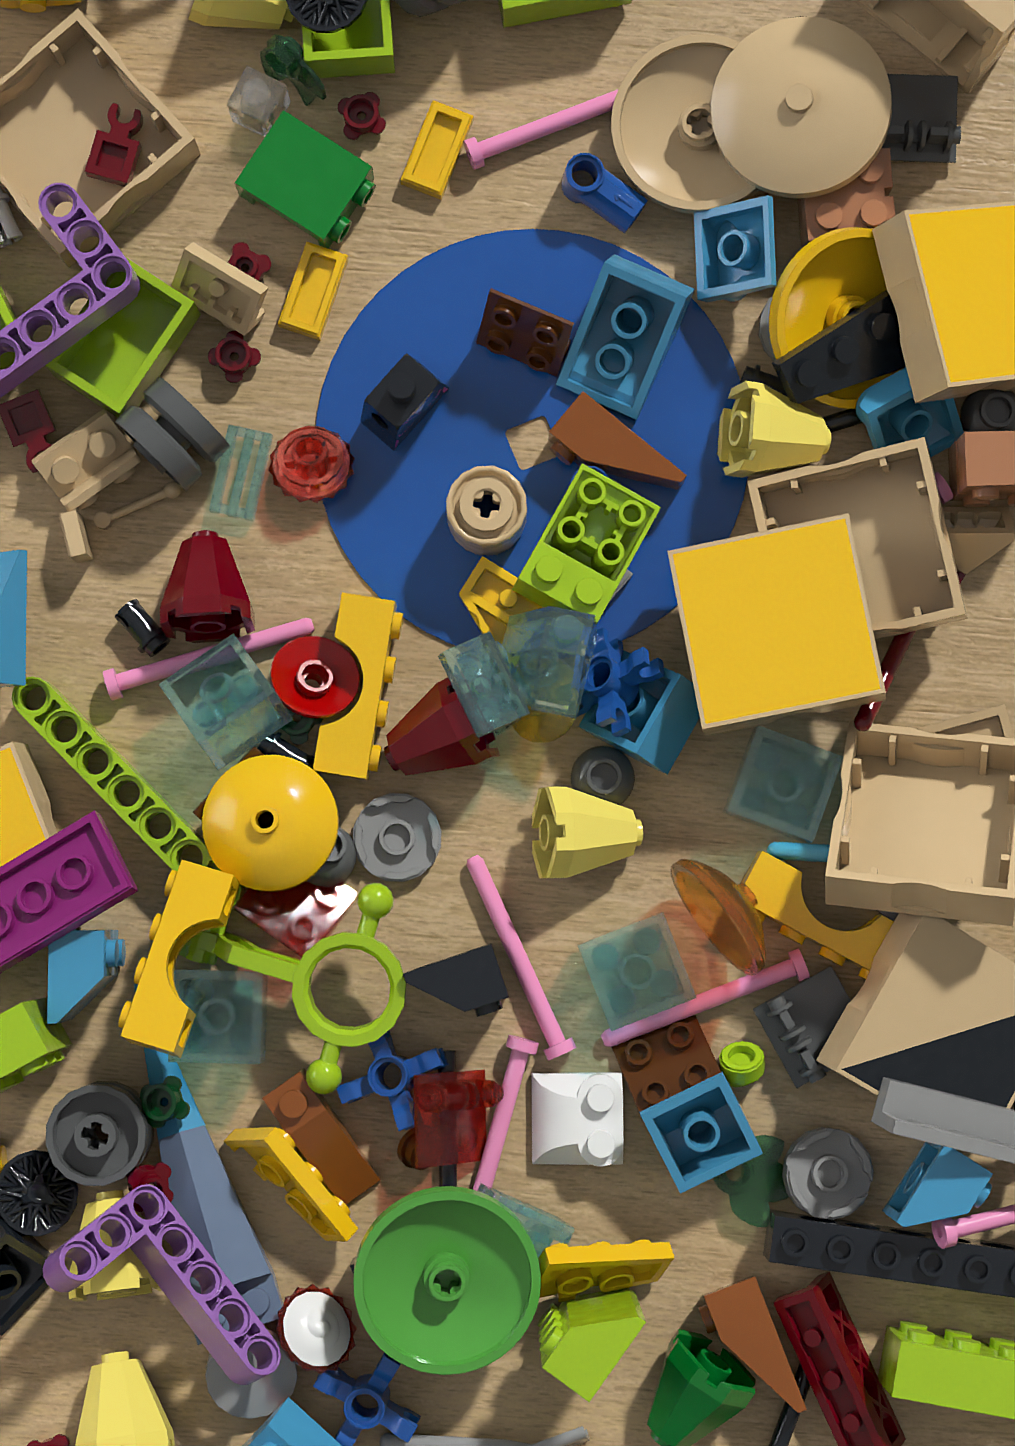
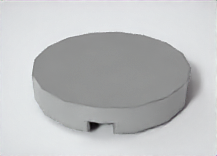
M389 793L373 799L361 811L353 827V842L359 862L372 875L385 881L405 882L421 876L434 864L441 849L442 831L436 814L424 801L409 794Z
M821 1127L805 1132L792 1143L784 1158L782 1178L786 1193L797 1208L813 1217L834 1220L852 1214L864 1204L869 1194L867 1192L870 1188V1182L873 1181L874 1170L869 1152L858 1138L840 1129Z
M271 1330L268 1331L280 1348L281 1359L279 1366L271 1374L249 1385L234 1383L209 1353L205 1372L208 1393L218 1407L232 1416L248 1419L268 1416L288 1397L290 1398L294 1392L297 1380L295 1354L291 1351L289 1345L287 1346L280 1339V1336ZM247 1351L249 1363L254 1368H257V1360L254 1354Z

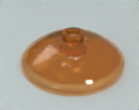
M679 859L671 866V877L674 886L686 909L705 936L732 965L743 973L755 976L762 971L766 961L764 928L754 908L758 901L750 888L742 882L737 885L724 872L699 861Z

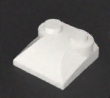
M531 1073L532 1164L594 1165L600 1167L622 1165L624 1145L622 1073Z

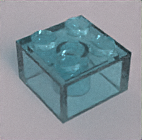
M234 633L159 684L218 771L293 720L272 686Z
M756 726L751 732L723 813L803 843H812L839 772L843 756L762 726Z
M663 912L576 944L608 1028L611 1031L697 998Z
M174 969V983L177 993L184 1004L196 1016L182 1057L178 1058L168 1055V1062L263 1063L266 1052L268 975L252 970Z

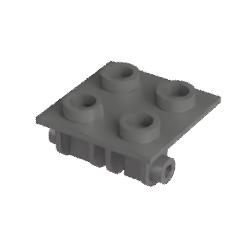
M887 74L891 88L892 115L887 137L882 148H890L891 161L956 163V144H960L961 126H957L958 76Z
M832 966L753 1008L796 1088L808 1082L814 1083L827 1075L826 1072L831 1070L816 1061L847 1004L851 1001Z

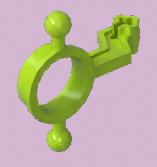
M381 883L367 884L358 894L357 904L362 912L357 933L341 932L322 938L303 954L301 960L259 948L242 936L226 932L227 924L226 927L205 930L195 935L184 945L179 955L188 960L215 965L219 957L226 963L293 983L292 999L299 1019L313 1035L324 1040L320 1058L313 1061L306 1071L308 1086L318 1094L326 1095L333 1093L339 1087L342 1073L337 1062L342 1046L357 1047L378 1040L395 1025L405 1006L407 983L403 975L401 963L386 944L374 938L380 918L390 913L394 902L392 892ZM344 948L362 950L374 956L386 970L390 983L389 1002L383 1013L372 1022L357 1027L340 1026L325 1018L315 1006L311 993L312 974L318 962L329 953Z

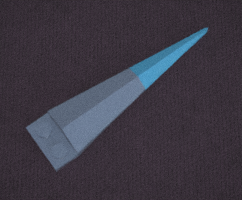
M134 984L135 992L137 990L138 984ZM144 1047L149 1084L163 1083L167 1076L178 1077L182 1082L180 1091L183 1100L190 1106V1112L185 1119L179 1120L174 1118L166 1121L164 1127L156 1128L161 1161L166 1163L172 1171L171 1176L168 1178L169 1189L174 1194L171 1204L259 1320L265 1324L284 1318L286 1311L275 1273L222 1163L175 1057ZM165 1097L161 1101L163 1106L168 1105V1099ZM190 1277L192 1288L201 1294L199 1282L194 1277ZM219 1314L221 1326L229 1331L227 1319L222 1314ZM195 1334L197 1345L202 1344V1342Z

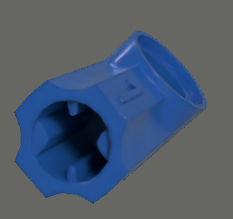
M580 153L574 155L567 163L561 180V188L564 195L572 202L586 205L625 234L637 219L648 200L604 169L602 162L595 155ZM576 171H586L592 176L594 183L590 186H580L573 180L572 174Z

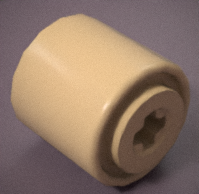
M476 466L463 472L451 485L446 498L448 527L455 541L465 550L481 556L497 555L510 549L519 540L526 524L527 503L526 494L520 482L512 474L495 466ZM489 494L492 496L493 503L500 505L498 511H491L489 518L481 517L480 509L473 507L474 502H481L484 495Z

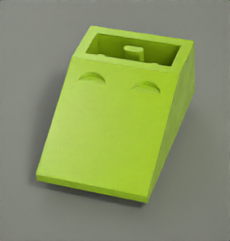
M582 463L512 590L590 633L601 618L661 507Z

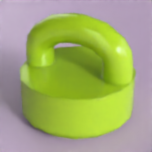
M740 1041L731 1043L723 1048L719 1055L720 1071L725 1075L730 1087L747 1086L757 1081L764 1073V1053L759 1046L751 1042Z

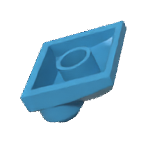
M766 195L705 211L694 212L697 300L707 303L717 300L735 302L741 300L749 293L777 286L772 196Z
M906 367L867 388L860 395L856 403L857 417L865 424L874 449L925 437L930 457H933L949 448L964 433L954 398L915 403Z

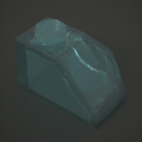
M549 606L509 617L499 653V660L508 674H511L517 683L523 697L532 710L577 718L597 641L595 615Z

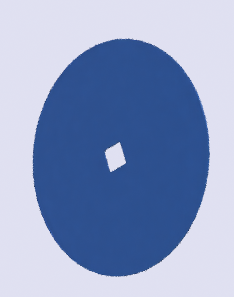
M521 229L479 235L448 245L411 265L384 286L359 313L344 335L331 361L321 391L315 433L328 435L340 443L347 455L348 468L345 478L337 488L321 496L330 525L344 553L358 574L381 599L395 601L397 604L396 612L404 613L403 618L421 630L449 644L476 653L495 656L459 597L460 590L482 556L465 550L455 541L448 527L446 498L451 485L463 472L476 466H495L504 469L520 482L526 494L527 503L526 524L521 537L510 549L502 553L483 555V557L518 578L569 488L573 474L580 466L574 461L569 466L555 457L528 469L521 470L507 440L506 431L538 417H545L551 429L579 396V394L560 387L556 383L602 266L607 259L615 254L669 277L643 258L614 244L590 236L559 230ZM491 288L574 322L569 338L572 341L566 356L563 357L557 377L546 372L536 371L527 364L508 356L495 354L486 347L476 343ZM692 298L638 419H633L601 405L687 475L683 485L676 490L607 474L608 478L661 507L627 568L633 576L608 603L598 623L590 632L592 633L602 627L608 631L609 642L616 638L623 641L643 631L678 605L667 551L729 538L744 499L748 477L726 476L723 468L729 466V463L721 462L717 455L720 416L724 408H733L735 399H728L731 388L739 385L740 378L721 335L706 313ZM408 353L447 385L449 390L393 451L364 426L360 420L366 397L397 362ZM378 416V418L386 424V422L380 416ZM315 453L316 461H320V456ZM488 494L484 495L481 502H474L473 507L480 509L481 517L489 518L490 512L493 510L498 511L500 505L494 504L492 496ZM552 613L524 660L557 659L592 652L588 637L590 633Z

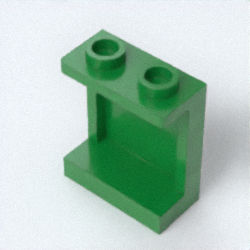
M284 110L235 181L240 197L253 205L256 201L317 239L319 246L328 249L333 241L339 244L344 239L352 224L349 217L357 205L364 207L368 203L376 188V184L373 183L374 173L371 165Z

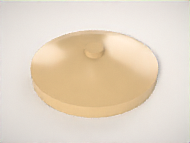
M810 16L792 17L772 22L743 39L723 63L716 78L711 98L712 126L720 151L727 163L743 180L755 188L786 198H810L828 194L842 188L860 176L881 150L887 137L892 115V97L888 75L881 59L872 46L862 36L843 24L829 19Z
M690 34L668 40L642 56L631 67L618 89L611 117V133L618 161L631 183L644 196L665 208L694 214V212L745 201L759 191V189L743 180L727 163L716 141L711 120V98L714 84L726 58L740 43L737 40L715 34Z

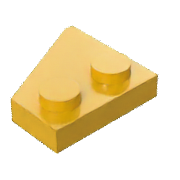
M482 556L460 590L459 597L506 674L513 677L553 612L513 591L512 588L518 578Z

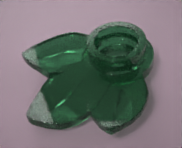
M274 34L268 39L267 47L260 51V59L266 77L274 81L288 78L299 92L306 106L311 104L317 97L324 100L326 98L324 84L316 72L304 62V52L299 43L290 36L284 37Z
M760 1135L756 1136L763 1154L740 1164L742 1173L737 1180H730L726 1172L714 1177L713 1181L721 1191L729 1195L731 1210L739 1219L756 1227H768L770 1221L768 1202H777L787 1199L789 1196L786 1193L782 1178L783 1164L778 1162L784 1149V1141L773 1136Z

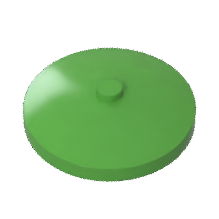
M442 1186L427 1188L409 1194L393 1203L378 1216L367 1230L361 1241L354 1264V1298L365 1330L376 1345L388 1356L420 1372L439 1375L466 1373L480 1369L502 1357L514 1347L528 1329L533 1320L540 1297L541 1272L539 1260L533 1241L523 1223L509 1208L495 1198L464 1187Z

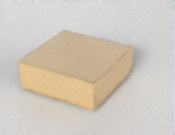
M76 510L60 514L61 517L59 519L68 556L78 563L93 560L83 517Z

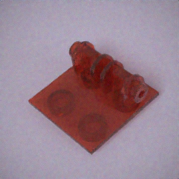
M305 881L300 885L280 891H260L249 888L236 904L234 910L302 958L307 950L327 936L358 893L342 882L334 886L323 887Z
M485 1069L414 1075L415 1168L481 1161L486 1143V1108L495 1107L504 1096L501 1085L493 1080H485Z

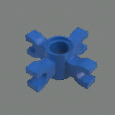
M602 627L588 634L589 645L594 657L584 665L580 681L566 683L557 687L556 698L557 704L562 707L571 702L572 714L577 717L588 712L594 704L598 703L599 706L596 711L597 725L604 727L611 724L612 735L618 738L632 731L626 707L635 700L639 691V683L651 682L664 677V665L660 658L649 661V652L645 647L633 651L627 659L621 661L623 642L618 638L609 642L608 631Z
M389 1030L378 1040L368 1043L375 1060L371 1063L367 1075L339 1085L337 1092L342 1104L347 1102L350 1104L375 1093L388 1097L398 1131L409 1130L423 1124L410 1093L416 1085L417 1077L446 1067L449 1064L443 1048H434L410 1059L397 1055ZM391 1063L396 1064L402 1074L401 1082L394 1089L388 1087L384 1081V1071Z
M385 1352L372 1374H364L354 1379L332 1363L328 1366H323L317 1376V1380L313 1385L314 1388L344 1402L346 1419L334 1437L342 1446H353L362 1429L373 1428L379 1423L407 1443L418 1427L417 1423L421 1417L419 1414L390 1400L388 1384L401 1363L388 1356ZM369 1394L376 1399L378 1406L370 1409L365 1408L359 1404L356 1396Z

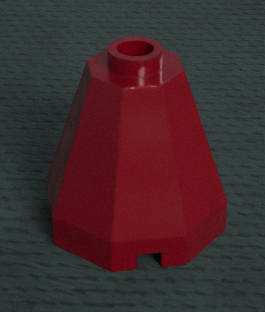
M210 530L197 531L192 534V537L181 543L160 605V625L166 637L176 639V631L185 633V641L223 642L239 638L240 629L245 627L247 634L255 631L254 611L227 539L219 537L217 532Z
M451 675L436 683L386 735L388 746L384 747V754L394 771L401 769L405 776L484 764L500 756L498 747L489 748L488 744L496 740V737L478 698L473 691L464 695L459 688L466 684L461 675Z

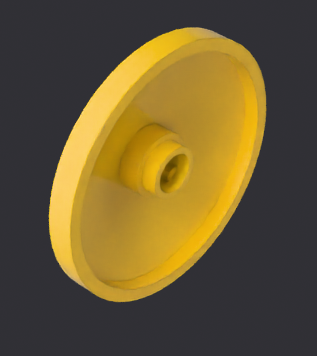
M848 227L825 233L805 245L788 263L777 282L770 305L769 333L776 360L887 290L871 228ZM900 370L819 396L813 400L838 408L856 409V403L860 395L867 388Z

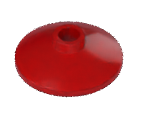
M304 636L286 643L276 653L270 669L271 686L279 701L292 712L309 718H326L342 712L352 703L359 688V670L354 658L343 646L324 637ZM315 680L320 687H311L305 681Z

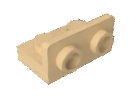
M194 242L184 249L171 284L172 288L194 301L197 308L221 321L227 328L235 330L244 336L263 319L265 309L261 306L269 287Z
M102 409L31 461L69 512L76 508L79 510L87 508L99 498V491L112 482L118 484L128 479L136 471L135 466L141 462V459L105 409Z

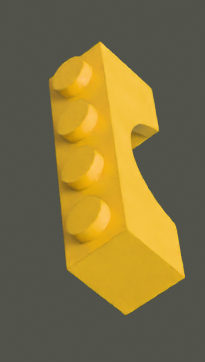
M343 592L341 594L334 637L337 641L351 649L359 659L363 671V688L358 702L347 715L335 722L319 727L313 764L315 772L369 780L370 771L378 772L382 746L375 745L377 727L385 728L387 722L389 701H383L382 695L384 683H393L396 657L389 656L391 640L400 639L404 613L396 612L397 604L393 600Z
M758 851L733 897L734 900L742 904L738 911L761 924L765 917L782 925L778 931L781 935L800 945L803 944L805 939L821 946L818 952L820 956L841 967L845 960L861 968L858 976L866 980L873 963V958L894 921L883 915H875L864 925L852 930L840 931L825 926L810 913L804 902L801 889L802 872L764 851Z
M181 860L178 871L172 870L170 872L164 889V896L168 897L163 914H156L150 928L149 939L153 940L148 958L142 957L135 971L134 983L138 984L133 1001H127L124 1004L119 1017L118 1027L123 1029L121 1037L126 1041L178 1058L182 1057L196 1014L184 1004L177 993L174 983L176 959L184 945L195 935L205 930L226 927L240 886L234 875L186 860Z

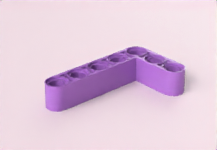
M53 183L47 186L41 192L38 204L41 214L82 268V271L0 330V356L6 352H15L14 363L9 368L0 369V398L131 303L137 297L140 290V281L129 261L78 193L65 183ZM62 202L73 203V207L67 215L63 217L53 215L58 204ZM86 238H99L100 241L95 250L85 253L80 251V245ZM115 272L126 273L125 282L117 288L106 287V281L111 274ZM80 298L89 299L88 309L80 315L70 314V307L74 301ZM43 325L52 326L51 336L43 342L33 341V335L39 327Z
M140 1185L130 1191L51 1253L44 1262L43 1277L47 1285L61 1293L70 1292L91 1279L130 1247L224 1373L234 1383L249 1385L271 1374L279 1366L281 1353L275 1339L164 1193L153 1185ZM133 1203L139 1204L143 1208L145 1219L140 1218L136 1214ZM100 1229L109 1234L112 1240V1247L102 1242L99 1234ZM162 1240L167 1241L171 1245L173 1257L164 1251ZM65 1257L71 1258L76 1263L77 1275L67 1270ZM190 1277H194L199 1282L201 1294L192 1288ZM219 1314H222L227 1319L229 1331L221 1326ZM247 1351L254 1354L257 1360V1368H254L249 1363Z

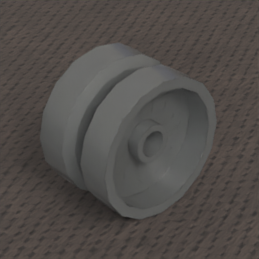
M158 377L143 394L146 403L159 418L155 421L140 407L130 405L115 422L133 440V446L160 473L164 474L165 472L180 487L187 491L202 476L201 467L187 453V450L191 447L204 460L215 463L230 448V445L190 402L163 378Z
M96 1081L69 1092L54 1106L46 1124V1147L52 1163L66 1178L84 1186H105L123 1179L146 1159L154 1142V1127L148 1123V1116L143 1111L140 1094L135 1089L117 1081ZM99 1123L102 1124V1132L108 1134V1139L102 1140L97 1137L95 1129Z

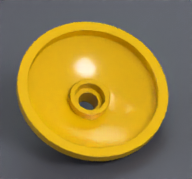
M281 755L255 756L243 760L227 770L212 787L206 799L202 816L204 842L216 866L222 872L234 875L239 884L260 891L289 889L302 884L314 876L330 857L339 829L336 801L323 778L301 761ZM264 812H271L274 818L273 824L269 828H261L258 824L259 816Z

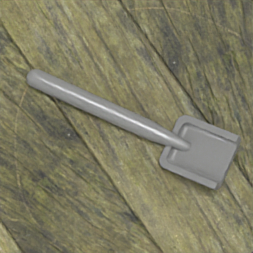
M581 1426L535 1444L507 1439L413 1434L407 1443L393 1433L383 1434L379 1444L380 1446H576L589 1441L590 1437L587 1429L584 1430V1427Z

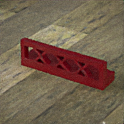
M830 1271L818 1275L806 1288L778 1297L773 1304L837 1445L901 1446L906 1440L905 1435L879 1382V1378Z

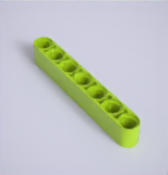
M32 676L26 677V686H15L13 688L12 702L16 710L172 870L178 871L181 854L184 849L195 845L201 850L203 855L201 865L221 871L209 855L204 839L55 686L41 678ZM42 687L46 693L44 705L38 710H30L26 703L27 694L33 688ZM65 719H74L77 724L76 736L69 742H61L57 735L59 724ZM103 750L108 755V767L104 772L94 775L88 768V759L95 751ZM134 782L140 790L139 799L134 805L125 807L119 800V790L124 784ZM164 813L171 820V831L164 838L157 839L150 832V822L156 815ZM241 884L232 909L240 905L244 899L246 890L245 886Z

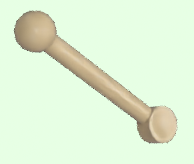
M168 482L163 490L110 513L99 511L94 516V523L100 529H108L113 521L164 498H177L181 493V488L176 482Z

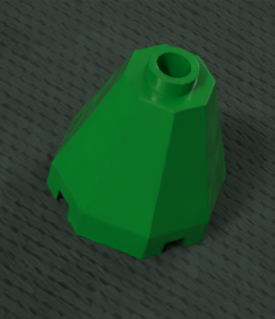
M678 1329L669 1342L647 1425L652 1430L650 1432L651 1437L660 1446H692L745 1409L755 1395V1388L753 1387L756 1384V1379L726 1349L722 1348L720 1356L707 1349L713 1341L703 1334Z

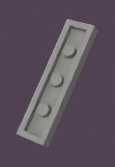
M883 1077L871 1120L874 1124L892 1134L1015 1164L1014 1109Z

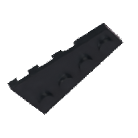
M887 290L772 362L791 402L799 404L906 367L900 345L898 318Z

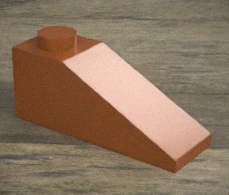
M584 391L561 416L548 434V441L553 444L550 447L551 452L569 466L573 461L579 466L583 463L587 466H596L606 474L676 490L683 485L687 477L685 473Z
M304 1068L262 1098L284 1131L294 1140L296 1147L306 1160L321 1173L323 1181L328 1188L345 1204H348L381 1180L324 1096L312 1091L308 1086L306 1070Z
M751 1276L702 1295L706 1305L698 1307L707 1333L716 1331L718 1338L797 1413L806 1411V1406L756 1277Z

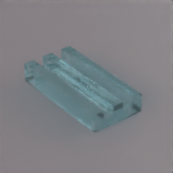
M228 424L225 440L229 443L230 448L220 459L209 507L211 513L226 514L229 517H239L254 522L273 439L271 433ZM238 436L243 437L244 442L230 504L227 505L222 504ZM254 440L261 441L246 508H240L239 505Z

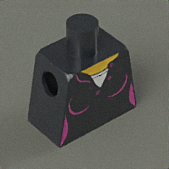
M406 353L366 397L360 421L394 451L449 390V387L417 359ZM378 416H380V417L386 422V424L383 423V422L378 418Z

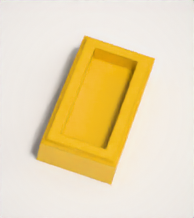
M433 100L401 177V185L442 200L464 146L463 141L466 140L473 124L474 116Z
M306 241L278 321L280 328L321 341L349 260L348 255Z

